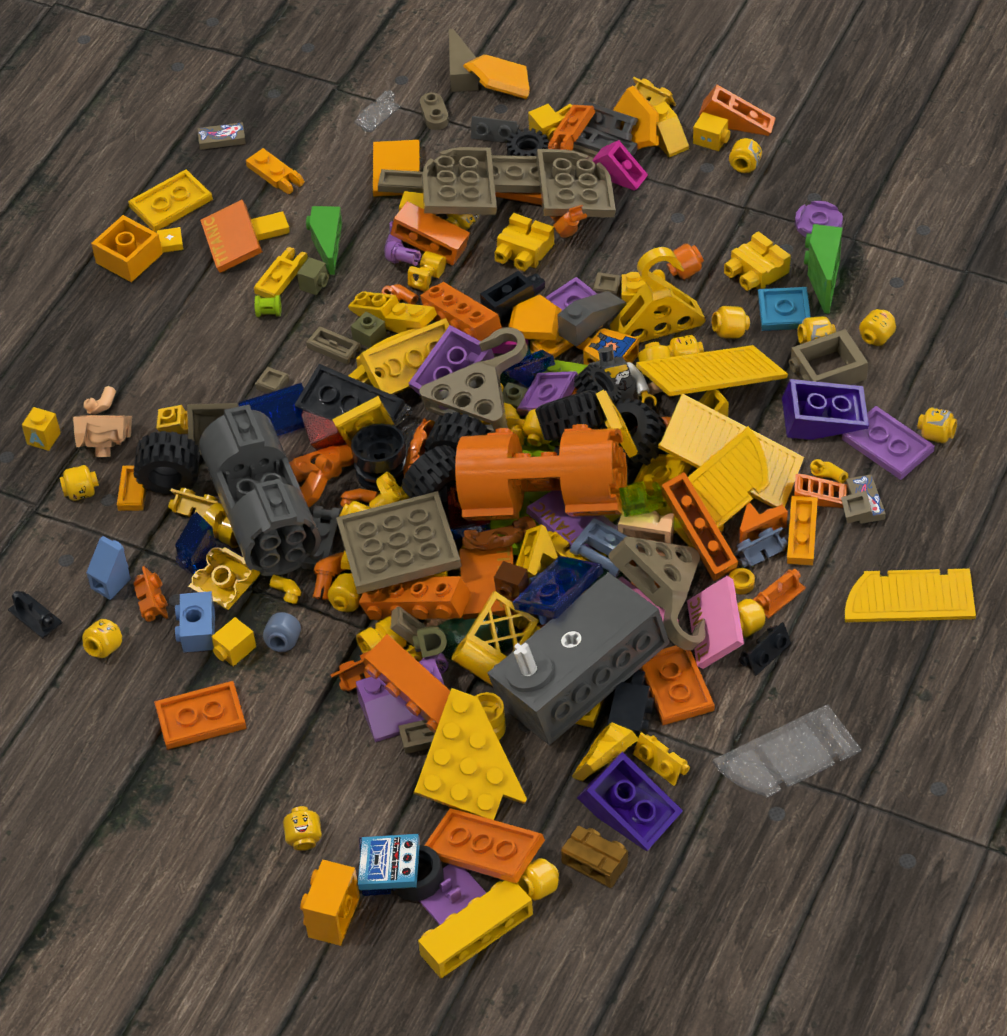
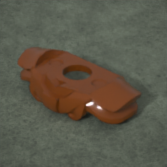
M524 516L514 520L512 525L479 533L477 530H465L462 539L463 546L466 549L480 550L511 546L514 543L522 542L526 530L536 527V523L530 516Z

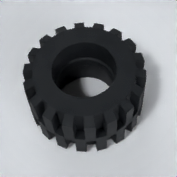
M587 390L540 405L535 412L544 440L553 441L561 439L564 429H572V425L586 424L591 429L602 425L606 419L596 396L597 391Z
M629 398L625 402L622 400L617 401L616 408L621 414L628 431L630 432L634 427L638 426L635 435L632 437L638 452L637 455L631 458L626 453L627 469H632L633 467L639 469L642 468V464L647 466L651 463L652 458L656 459L659 456L657 453L661 449L658 448V445L666 431V425L663 423L664 420L658 413L640 400L635 399L634 401ZM605 422L597 427L599 429H608Z
M453 412V414L445 413L436 420L425 442L424 449L428 452L435 447L446 445L447 447H452L456 452L458 442L462 436L487 435V433L492 432L486 429L487 426L480 423L476 418L469 417L467 414L463 413L462 415L458 412Z
M161 431L160 433H150V436L145 435L136 446L134 478H136L138 484L143 485V488L152 490L151 492L170 494L172 493L170 491L171 488L179 491L181 488H193L198 480L199 447L195 445V441L187 439V436L179 435L177 432Z
M443 445L435 447L420 456L404 475L405 478L402 480L404 492L410 498L438 491L443 509L454 503L458 499L455 476L456 452L452 447Z

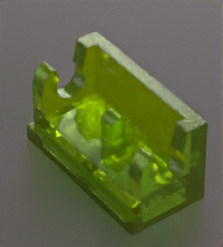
M644 481L619 488L625 517L650 513L666 506V501L662 499L661 488L657 482L652 483L653 495L646 493Z

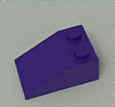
M789 380L782 397L787 438L813 440L868 429L869 422L863 386Z
M623 752L614 757L577 797L598 819L645 851L650 849L683 812Z

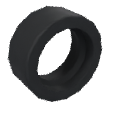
M420 845L418 863L430 865L432 867L431 873L425 879L417 882L416 887L393 888L395 894L402 899L410 901L424 900L433 896L440 889L439 885L444 880L443 868L436 851L430 847Z

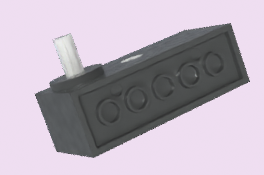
M608 572L564 610L556 614L541 629L537 630L523 644H516L514 651L500 663L496 664L488 672V676L496 695L503 701L504 709L550 745L612 693L618 684L626 681L670 642L659 609Z

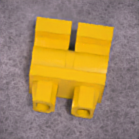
M513 213L509 218V225L497 237L495 261L504 264L508 259L513 260L514 266L524 272L529 267L536 269L539 261L543 259L554 245V226L536 220L532 224V219Z
M758 231L752 235L750 242L742 244L739 248L731 251V259L724 264V274L729 278L740 275L741 287L747 291L754 287L765 289L766 285L775 282L789 273L791 255L775 244L773 246V242Z

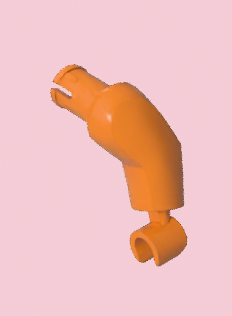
M583 205L570 208L569 212L563 216H550L555 222L553 225L554 229L560 237L568 238L578 231L579 220L587 218V214L582 212Z
M319 455L315 460V465L319 468L317 474L310 472L306 481L300 487L308 508L320 499L328 481L324 477L325 474H329L334 470V463L323 455Z
M344 552L335 553L316 563L313 570L317 575L313 598L319 599L321 589L323 588L322 600H329L328 590L331 587L332 578L339 575L342 571L348 570L341 569V560Z

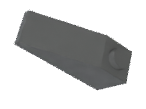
M609 291L573 301L558 314L559 336L573 345L579 346L626 306V302Z

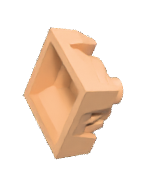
M80 415L73 417L76 447H95V457H111V447H114L115 444L121 445L125 441V437H131L132 416Z
M623 509V514H621L618 522V531L628 537L673 544L674 514L670 513L662 516L657 511L649 509L644 513L639 512V514L627 516V509ZM638 546L639 552L646 553L642 547ZM656 549L660 556H665L661 550Z

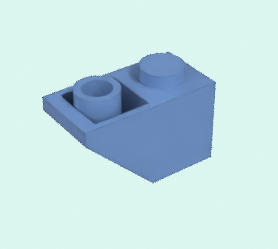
M102 536L99 539L86 573L90 588L109 600L131 578L123 546L116 540L111 541Z

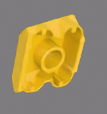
M215 547L206 555L207 566L194 573L192 582L188 587L195 592L212 591L214 603L229 610L261 573L254 569L250 570L243 557L226 547Z
M611 722L594 740L572 777L581 781L585 780L618 754L626 751L629 746L639 740L632 730Z

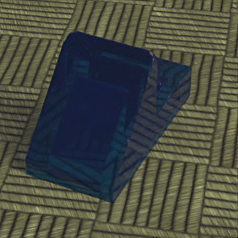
M540 350L525 356L519 363L509 367L502 373L530 387L535 379L533 373L545 372L548 367L555 365L554 357L550 353Z

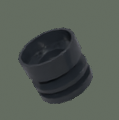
M381 423L363 427L355 433L351 440V450L355 462L356 478L359 484L367 490L380 492L376 480L385 472H389L400 486L404 479L403 469L407 457L402 432L393 425Z

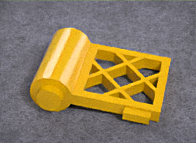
M493 591L466 637L455 649L452 660L492 686L488 672L507 657L501 653L498 641L511 638L513 648L516 644H523L540 629L537 626L539 620L496 591ZM496 600L504 605L506 617L493 619L491 607ZM510 610H512V611L515 612L516 614H515V615H511V611H510ZM486 615H487V616H488V621H484V622H483V620L485 619V617H486ZM521 616L530 622L524 632L515 634L512 618ZM507 619L510 635L497 638L494 622ZM480 625H490L492 640L483 641L475 636ZM521 636L520 640L517 643L516 637ZM492 642H493V643H494V648H493L492 646H490L488 643H492Z

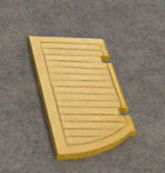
M749 426L688 476L718 528L753 500L748 494L752 489L760 494L770 485L764 451ZM664 497L653 506L659 515L665 516L673 513ZM674 515V531L688 547L694 548Z
M970 568L947 569L948 575H940V569L890 570L887 572L888 576L881 577L880 571H864V574L852 587L845 607V622L976 619Z

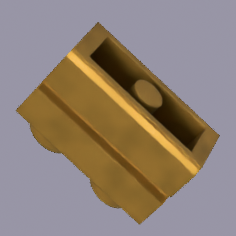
M577 826L571 838L562 847L561 859L563 864L612 888L619 875L623 873L628 865V851L620 842L615 840L610 842L602 838L601 834L593 828L585 829Z

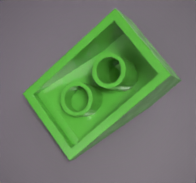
M813 224L812 233H807L805 248H809V251L806 250L804 265H808V277L824 313L829 314L840 264L842 227Z

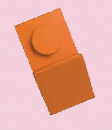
M749 502L740 527L739 543L749 538L752 542L759 538L758 535L771 527L773 530L780 527L783 529L787 528L788 511L781 504L759 514Z

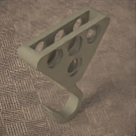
M511 327L494 331L489 337L479 342L482 352L499 346L506 341L516 342V347L508 353L490 360L476 362L423 385L419 393L426 410L443 416L445 413L453 414V412L467 414L469 417L478 419L480 423L481 421L491 423L486 425V429L492 433H495V429L508 428L500 375L504 370L519 363L525 357L527 344L522 332ZM439 405L449 409L442 410L439 408Z
M625 537L609 553L610 561L656 606H660L665 610L663 624L668 638L681 649H695L705 639V619H702L695 626L692 634L689 635L681 629L677 618L687 598L700 560V554L696 549L688 546ZM636 545L642 547L646 553L639 552ZM656 549L661 550L665 556H660ZM675 552H678L682 555L678 558ZM633 559L636 566H632L629 562ZM654 581L660 586L659 589L656 587Z

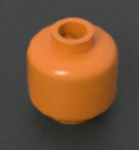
M683 244L673 250L684 271L673 267L671 263L666 264L673 277L678 275L681 279L685 280L701 270V263L704 262V259L695 245L691 247L689 244Z

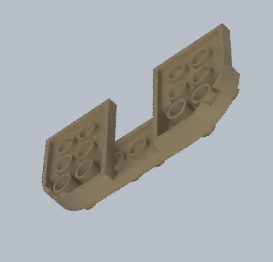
M459 147L440 152V156L435 160L430 158L423 169L421 191H423L424 213L496 215L495 192L541 193L544 216H563L569 212L570 208L583 205L582 212L583 214L586 213L587 217H615L616 208L609 172L600 162L595 164L592 160H589L588 155L580 152L561 149H537V156L491 155V148Z

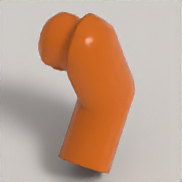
M361 488L345 491L341 495L342 501L340 504L344 507L345 504L349 505L352 501L370 503L379 493Z

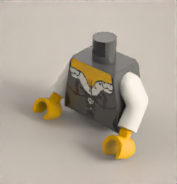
M612 347L600 348L598 350L600 361L590 364H598L599 368L601 366L604 367L605 372L609 371L611 378L617 380L615 383L619 384V390L622 391L621 398L618 401L622 400L625 402L629 398L635 401V399L639 400V396H642L641 402L644 403L646 399H651L654 406H656L657 400L655 396L649 394L650 389L647 382L635 365L626 362L623 357L614 358Z

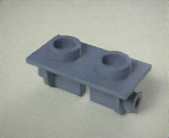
M772 527L768 528L758 535V539L751 542L749 538L736 545L737 550L733 554L735 557L739 555L738 563L740 567L749 569L763 562L765 559L761 551L765 552L768 559L785 551L788 543L784 537L780 538L779 536L783 528L780 527L776 530H773Z

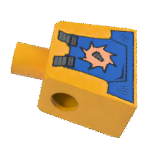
M603 328L593 338L588 337L576 347L583 350L585 365L600 361L598 350L603 347H612L614 358L623 357L626 362L633 363L639 354V338Z

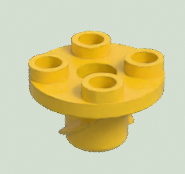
M385 472L376 480L380 494L369 503V507L375 508L410 499V497L404 492L402 486L400 487L396 483L394 477L389 472Z

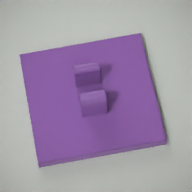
M452 864L444 867V880L439 885L440 889L433 896L419 900L439 925L444 923L449 915L458 913L467 907L472 899L486 894L465 868Z

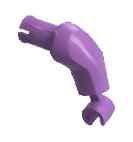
M391 221V222L389 223V224H390V233H391L393 221ZM391 234L388 235L384 248L386 260L394 264L401 261L415 266L418 265L421 259V252L403 247L402 240Z

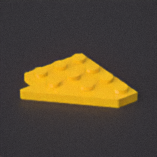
M451 688L413 794L463 812L494 820L502 796L525 804L527 798L478 697Z

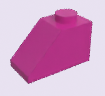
M620 140L601 148L592 160L595 164L600 162L607 169L611 182L631 190H637L648 176Z

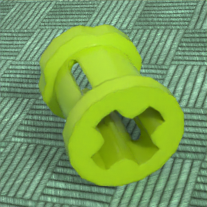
M276 295L275 298L255 296L256 317L266 314H276L277 317L281 316L280 295Z

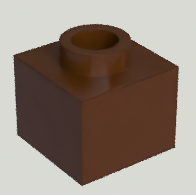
M503 561L494 576L496 592L505 598L521 601L529 586L528 570Z

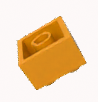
M124 215L91 243L95 262L130 282L134 281L163 254L159 234Z
M322 859L319 869H315L312 873L309 893H305L301 900L300 909L304 914L303 924L306 925L308 938L341 946L360 899L356 870L351 866Z

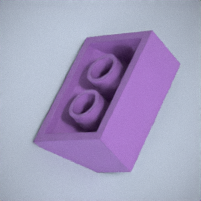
M449 325L408 384L420 395L419 390L423 385L476 362L494 358L492 348L482 352L479 346L481 341ZM439 405V408L442 410L449 409Z
M434 657L419 662L444 685ZM369 677L356 681L359 703L375 742L400 735L399 725L425 720L420 714L418 716L413 715L406 708L405 705L407 703L400 696L397 698L392 696L385 689L387 684L379 677L377 679Z

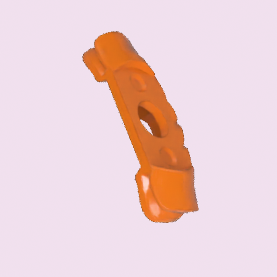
M424 418L416 429L408 448L403 469L404 475L410 466L425 453V442L435 424L433 420L427 421Z
M341 445L330 446L294 458L289 462L299 483L304 480L306 481L310 472L317 474L319 468L312 464L311 460L319 455H323L326 459L329 458L334 463V470L324 476L328 480L339 476L342 472L341 468L353 465L354 460L351 447Z

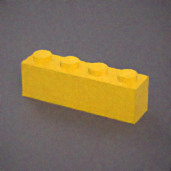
M506 880L497 882L489 892L481 897L472 899L467 907L458 913L449 915L444 923L435 929L426 931L418 940L421 957L440 978H443L533 915L532 899L516 883Z

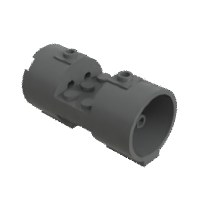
M250 405L225 409L224 415L213 421L204 430L200 438L199 448L238 546L250 570L260 571L263 576L283 575L303 566L301 561L305 560L310 554L314 556L318 551L321 543L318 528L269 417L262 412L251 410Z

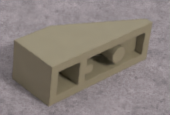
M449 29L451 92L478 90L480 78L473 71L469 73L463 67L465 63L476 57L455 30Z

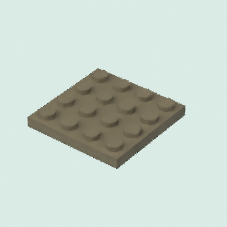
M438 491L336 517L357 594L462 567Z

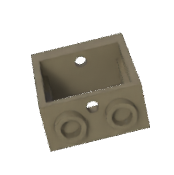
M846 329L797 345L791 349L789 365L792 372L797 373L800 380L846 385L867 380L868 362ZM837 351L846 364L840 368L816 375L808 361Z

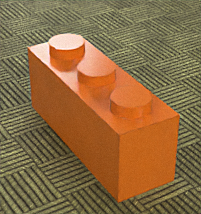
M407 201L394 217L390 234L424 252L430 251L445 256L446 263L453 266L466 249L470 232L432 213H424V209Z

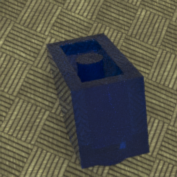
M197 512L192 514L175 544L177 552L175 558L183 570L188 569L194 575L197 570L204 569L208 564L206 555L212 548L216 547L212 526Z

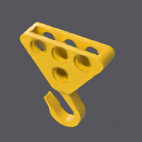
M666 247L654 248L646 252L639 259L637 270L645 284L642 285L611 322L610 329L612 331L631 336L633 331L643 329L642 334L636 336V338H639L640 343L699 327L705 323L706 319L696 300L664 279L649 272L654 264L661 261H667L673 267L684 271L671 249ZM685 316L690 317L686 323L677 324L679 319ZM663 322L667 323L662 330H654L656 325Z

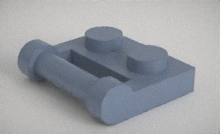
M593 518L573 542L570 553L587 558L608 570L614 577H617L621 571L610 559L585 546V544L609 555L627 536Z

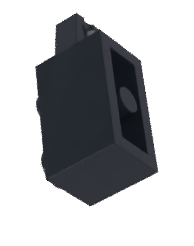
M517 271L480 293V302L483 306L497 313L500 323L503 324L511 319L514 306L535 297L545 288V280L537 273L525 277L521 272Z
M636 671L633 674L631 683L621 682L616 686L608 725L613 722L632 730L638 738L640 733L648 735L650 721L646 720L647 713L652 714L654 707V698L650 697V686L645 685L644 671Z

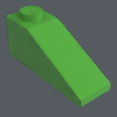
M312 206L311 216L306 218V228L311 231L312 241L323 262L326 263L330 275H335L342 230L341 208Z

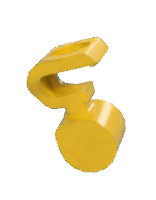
M426 251L421 258L420 268L409 267L408 286L424 292L428 291L431 276L440 278L444 272L446 257ZM413 274L419 275L417 281L414 280Z

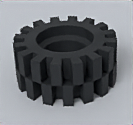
M524 128V132H521L519 129L516 131V135L512 133L510 138L507 139V156H537V149H548L547 136L545 134L542 135L540 130L536 133V129L533 128L531 131H528V128ZM532 148L533 150L524 151L522 149Z
M589 364L574 379V387L578 389L577 393L587 390H595L598 393L604 390L608 393L614 404L621 398L620 395L622 394V391L619 390V384L615 383L617 380L611 378V373L609 371L605 372L604 367L601 366L599 368L598 364Z

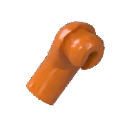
M400 284L385 286L381 291L383 294L396 295L398 301L404 300L408 304L415 305L419 298L417 294Z

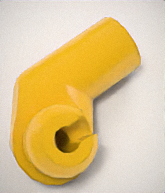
M816 459L810 464L811 473L818 478H832L842 484L848 479V473L831 462H823L820 459Z
M277 575L272 576L270 587L286 592L284 601L296 604L298 596H301V590L297 583Z

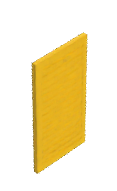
M754 345L636 362V367L668 396L785 379L788 376V373Z
M682 393L658 448L699 468L743 431L746 426ZM753 431L765 454L770 485L760 494L754 489L748 494L773 508L781 504L785 507L795 482V474H798L804 457Z

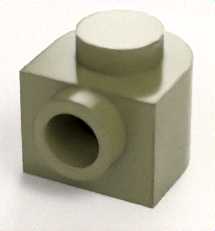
M436 626L417 629V636H412L415 651H421L423 658L440 654L446 647V635L441 628Z

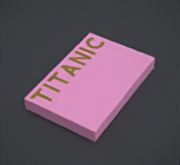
M726 576L687 600L691 631L693 632L695 626L702 619H705V639L694 649L698 667L704 669L744 645L732 578Z

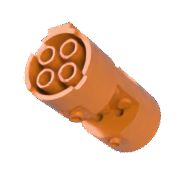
M586 424L572 425V429H564L560 442L559 456H557L556 452H542L539 457H531V454L523 453L519 436L508 428L495 429V433H487V435L462 436L457 445L455 461L456 487L462 509V517L467 521L519 519V511L523 505L525 492L562 491L565 503V513L570 517L623 514L622 507L624 501L620 500L621 495H626L627 462L626 453H623V448L619 447V443L623 442L620 429H591Z

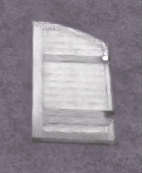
M827 704L713 759V764L735 784L768 798L781 791L778 784L785 782L787 787H790L835 765L833 757L838 756L843 761L862 750Z

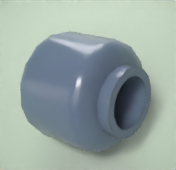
M285 612L273 614L269 618L263 632L264 642L268 647L277 652L291 650L296 645L301 632L300 622L294 616Z

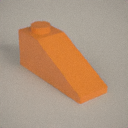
M716 85L703 100L699 116L704 112L728 119V129L766 136L771 134L775 122V117L719 85Z

